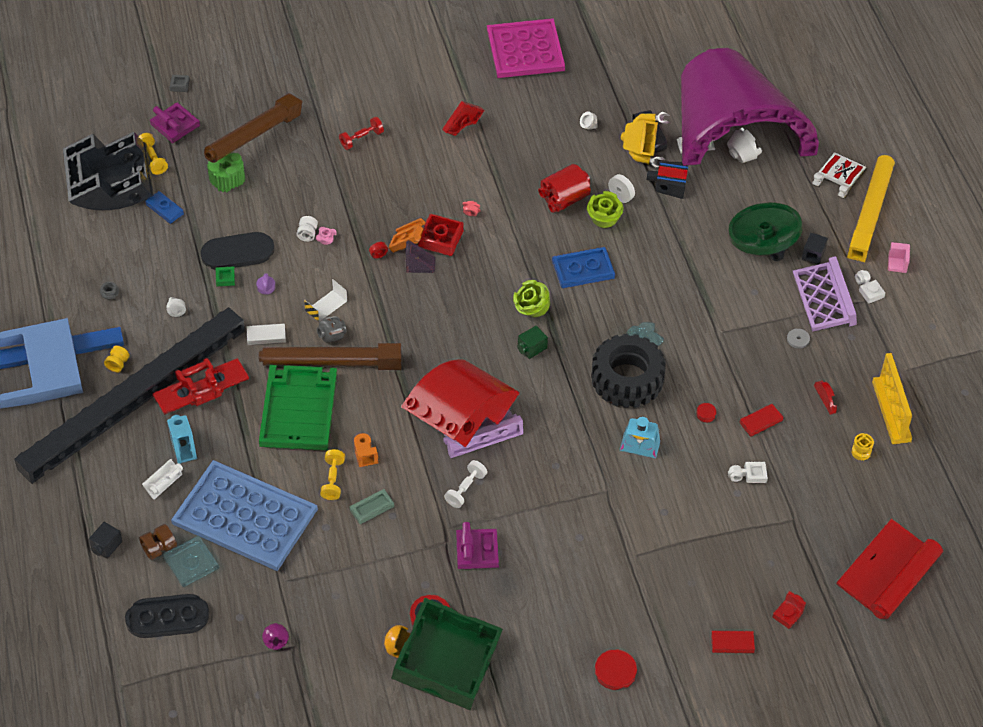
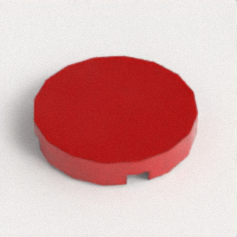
M618 649L602 653L597 658L595 664V675L598 682L611 690L629 687L634 682L637 674V666L633 657L627 652Z

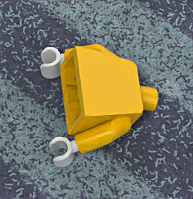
M661 112L659 115L640 114L633 122L626 124L625 132L621 134V140L624 142L623 148L629 150L630 156L635 161L645 164L652 163L654 167H659L657 164L658 159L665 160L663 157L651 158V156H654L658 125L656 121L668 124L669 121H663V117L670 116L665 112Z

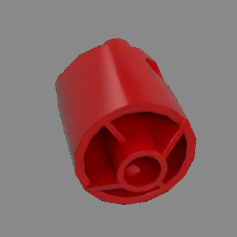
M571 164L541 180V188L538 189L539 195L545 198L548 203L549 210L552 213L559 212L590 195V177L578 165Z

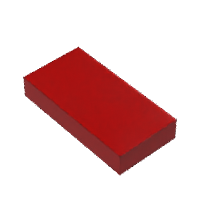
M770 404L741 418L740 424L751 437L783 421V416L773 404Z
M754 631L711 632L712 653H754L755 651Z

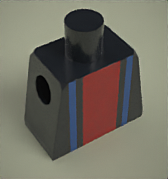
M662 161L658 171H647L646 180L656 182V192L683 199L689 165L683 166L682 162Z

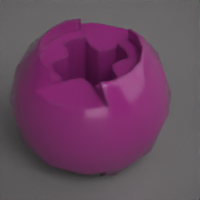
M278 623L267 626L262 634L264 645L273 650L284 647L289 639L287 629Z

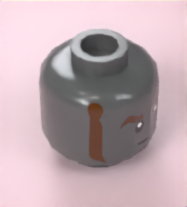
M337 316L322 319L319 322V327H317L318 337L322 338L326 343L343 339L344 334H346L345 322Z

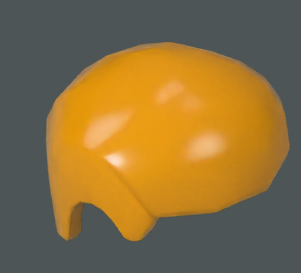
M395 625L386 634L384 646L390 656L399 657L404 643L411 634L406 631L408 630L407 627Z

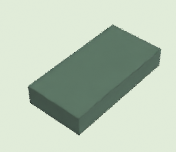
M385 489L349 506L358 523L362 524L393 508L394 502Z

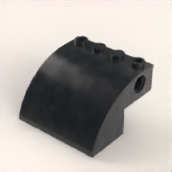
M135 132L107 145H104L94 134H91L63 148L68 199L71 204L91 210H115L135 205L154 196L147 146Z

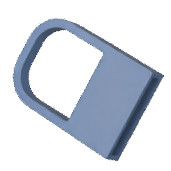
M68 318L0 332V347L25 343L33 385L32 388L0 394V409L83 393Z

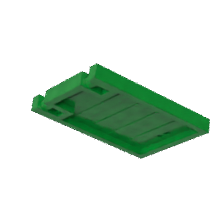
M270 365L259 435V447L328 450L337 368H330V372H323V367L284 365V370H277V365Z

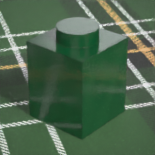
M535 325L518 335L517 348L521 354L531 359L547 349L548 337Z

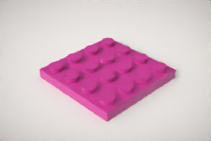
M554 18L487 25L497 78L565 71V63Z

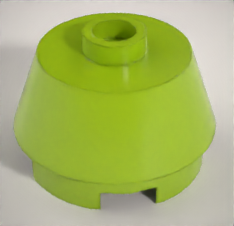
M603 191V194L597 196L594 194L590 198L587 211L596 226L609 228L615 225L621 217L623 204L615 193Z
M536 280L523 282V286L513 296L517 311L534 318L544 315L550 307L548 288Z

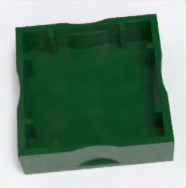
M424 598L415 618L412 632L404 643L396 661L391 679L471 710L503 629L480 619L462 615L450 607Z

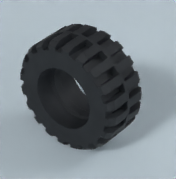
M622 334V336L615 335L611 340L608 338L603 341L602 345L597 347L593 355L592 385L596 388L597 394L599 396L603 395L602 399L607 402L611 401L612 405H622L623 408H629V406L634 408L640 407V404L646 405L650 403V399L654 400L663 388L666 370L664 354L654 342L650 343L648 338H640L636 334L634 336H629L628 334ZM629 364L639 367L644 373L636 377H625L617 374L613 368Z

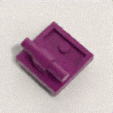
M178 102L164 111L158 106L154 107L153 112L156 116L150 119V124L171 143L176 142L200 126V121Z
M469 522L462 523L463 530H456L458 569L499 568L497 529H471Z

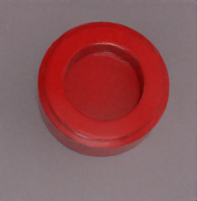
M377 242L369 248V252L372 258L378 259L387 254L388 247L385 242Z
M710 403L700 404L697 408V418L706 423L713 421L716 417L715 406Z

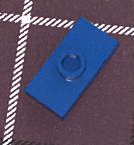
M160 191L146 200V205L170 224L184 214L183 209Z

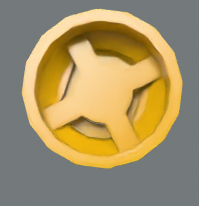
M113 346L110 356L104 361V365L110 371L119 373L130 354L121 346Z
M858 434L854 439L852 455L857 460H867L871 456L874 440L868 434Z

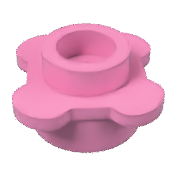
M320 227L316 240L324 245L331 244L334 240V235H336V230Z

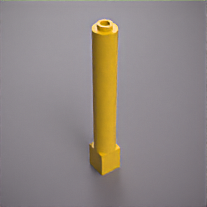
M881 155L877 158L857 226L847 255L849 259L864 263L866 261L895 164L894 159L888 155Z

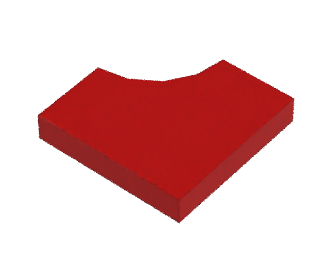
M461 101L442 130L445 133L456 136L466 126L476 124L485 110L480 106Z

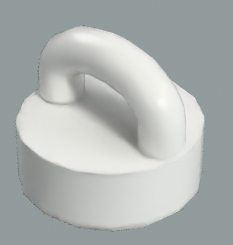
M591 112L583 113L580 118L581 127L587 130L596 129L598 127L597 116Z
M170 297L167 303V313L172 317L182 316L186 311L185 302L181 299Z

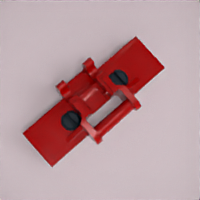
M206 358L204 362L182 371H175L179 382L153 393V396L165 415L189 404L191 406H199L222 396L224 389L248 380L249 376L238 358L214 368L209 359ZM206 369L205 378L193 383L192 379L188 377Z

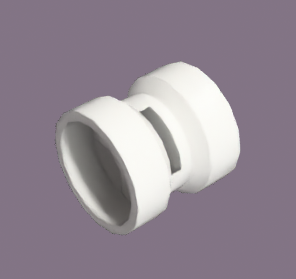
M303 216L299 222L297 237L307 242L314 240L318 221L314 217Z

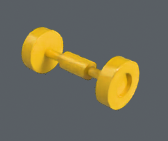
M151 133L141 134L139 137L146 143L147 152L151 160H153L149 165L151 172L155 175L164 173L168 168V164L164 158H158L152 146L155 143L153 135Z
M332 449L325 453V461L332 465L329 468L328 476L330 484L321 487L320 495L327 500H337L340 498L341 489L334 485L337 477L336 465L343 464L345 460V454L340 450Z

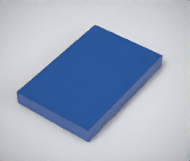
M605 247L552 257V263L561 289L615 279V272Z

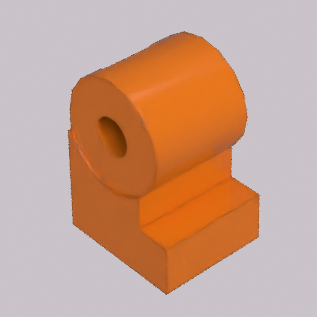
M365 433L356 435L354 438V448L359 467L378 464V452L376 447L371 446L370 436Z

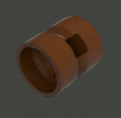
M166 524L155 528L154 533L147 532L139 537L140 544L150 560L161 556L162 551L168 552L177 547L176 540Z

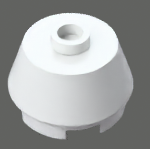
M743 127L735 130L727 142L730 149L729 153L741 163L757 159L762 150L760 147L756 148V139L747 129L744 131Z

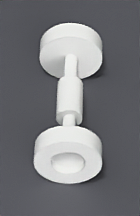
M472 460L467 468L471 475L467 476L460 484L458 492L448 490L444 495L445 500L451 506L460 508L464 503V498L460 494L468 489L473 482L474 476L482 479L487 474V469L480 462Z

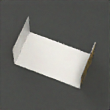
M333 279V290L315 304L310 305L304 300L305 311L318 322L347 302L346 289Z

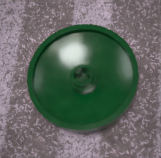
M773 202L759 203L741 210L732 218L728 228L731 243L740 251L754 255L773 254L789 248L800 238L803 229L801 216L795 209L785 204Z

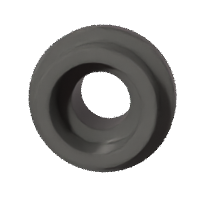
M108 281L102 284L100 294L105 299H113L119 294V288L114 282Z

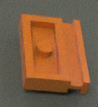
M419 218L397 228V234H394L388 248L394 253L412 244H417L421 239L422 226L426 222Z

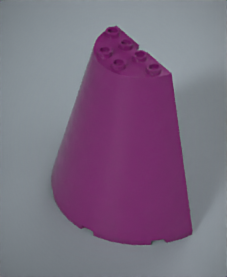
M730 48L708 49L696 56L685 66L681 75L683 166L701 164L703 156L709 149V143L712 140H718L728 133L730 127L762 121L785 122L799 138L798 153L800 157L817 155L819 140L812 121L741 53Z

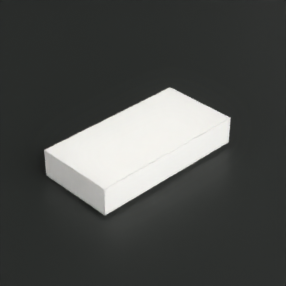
M285 324L247 326L248 345L286 343Z

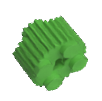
M230 153L215 163L208 161L209 180L215 188L217 187L218 191L228 192L231 188L234 189L235 186L238 187V185H243V182H245L244 165L239 153Z

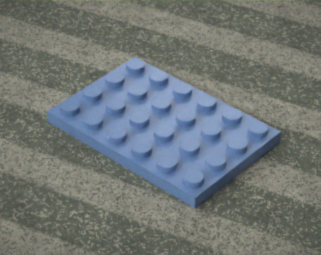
M213 460L171 521L173 525L278 571L317 512L318 507L311 502Z

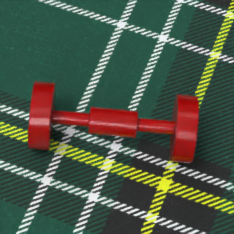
M375 116L370 119L371 127H365L355 132L351 137L346 132L339 134L342 146L346 150L353 147V139H359L367 135L371 130L377 135L383 133L384 127L382 122Z

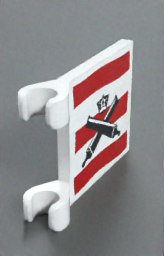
M834 152L821 170L814 175L812 184L819 186L823 179L826 178L841 185L838 196L845 198L866 167Z

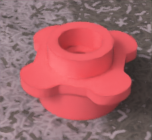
M474 201L463 202V213L468 216H477L480 212V205Z

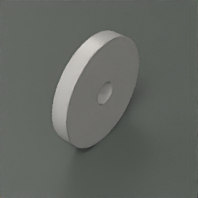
M793 329L787 335V342L794 348H805L810 342V336L803 329Z

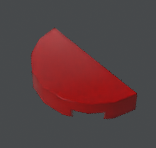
M822 380L815 382L814 387L829 414H835L837 405H834L832 396H835L831 386L828 382Z

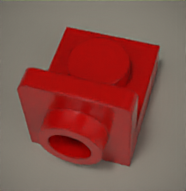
M789 591L785 601L776 609L772 618L790 629L804 613L806 602L801 596Z

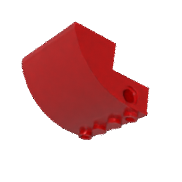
M457 359L442 363L427 373L416 384L401 407L466 448L485 418L499 425L520 392L468 361Z

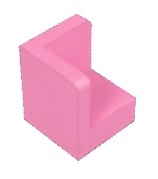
M891 242L888 254V271L907 273L910 260V244Z

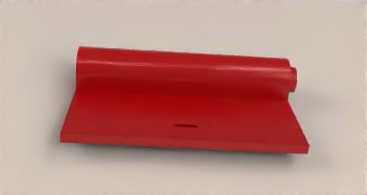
M891 518L836 584L872 611L877 618L888 619L941 556L943 548L933 539H927L925 542H922Z

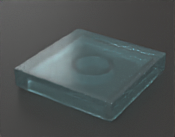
M199 535L163 554L164 560L182 587L219 569L218 563Z

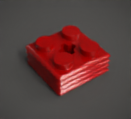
M429 214L423 227L418 247L452 256L464 232V223Z

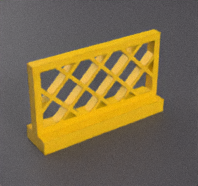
M887 353L880 377H874L872 383L891 443H908L912 441L909 429L912 413L892 353Z

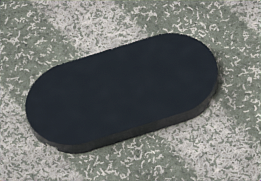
M262 232L214 238L207 241L201 248V259L204 265H208L214 270L217 267L237 268L261 264L269 260V257L273 255L274 242L269 235Z
M181 594L137 600L126 611L125 622L129 632L134 636L153 638L197 632L207 624L210 613L207 602L201 599L200 596Z

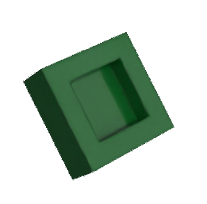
M234 267L216 268V287L235 286Z

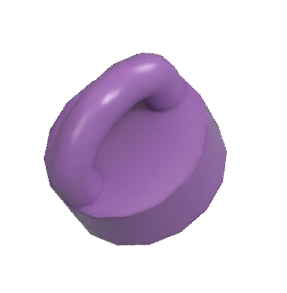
M267 273L257 280L258 292L270 294L275 290V281Z

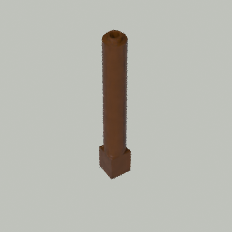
M290 93L275 101V106L206 146L204 149L205 158L215 163L281 122L288 123L301 115L302 100Z
M378 343V347H263V351H259V362H263V366H378V370H401V343Z

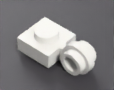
M860 270L855 275L856 282L859 285L863 284L860 286L859 291L868 304L885 297L884 290L876 280L869 282L871 277L868 271Z
M745 462V469H742L739 465H734L728 471V477L734 482L741 481L743 476H746L747 483H766L768 479L765 462Z

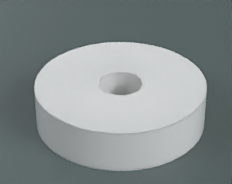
M617 174L609 180L610 192L615 193L622 203H627L634 198V187L625 176Z

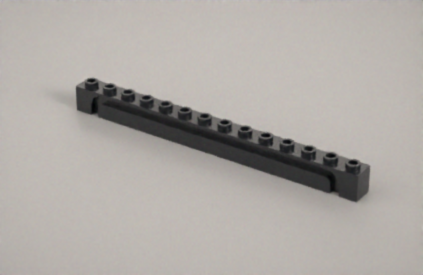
M230 307L219 312L217 316L205 322L196 331L188 334L186 338L175 343L169 350L161 353L152 362L144 365L142 369L130 375L121 384L114 386L104 396H100L94 403L83 408L74 417L69 418L63 425L52 430L46 437L35 442L26 451L21 452L14 458L17 470L33 484L44 476L46 470H52L152 399L154 397L153 393L167 388L177 381L175 371H182L203 362L204 359L209 358L226 346L228 340L231 338L234 340L244 333V320Z

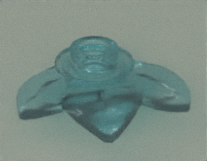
M643 322L639 326H632L626 333L629 336L636 334L640 338L646 337L650 340V343L654 342L657 346L664 341L663 337L653 332L655 323Z

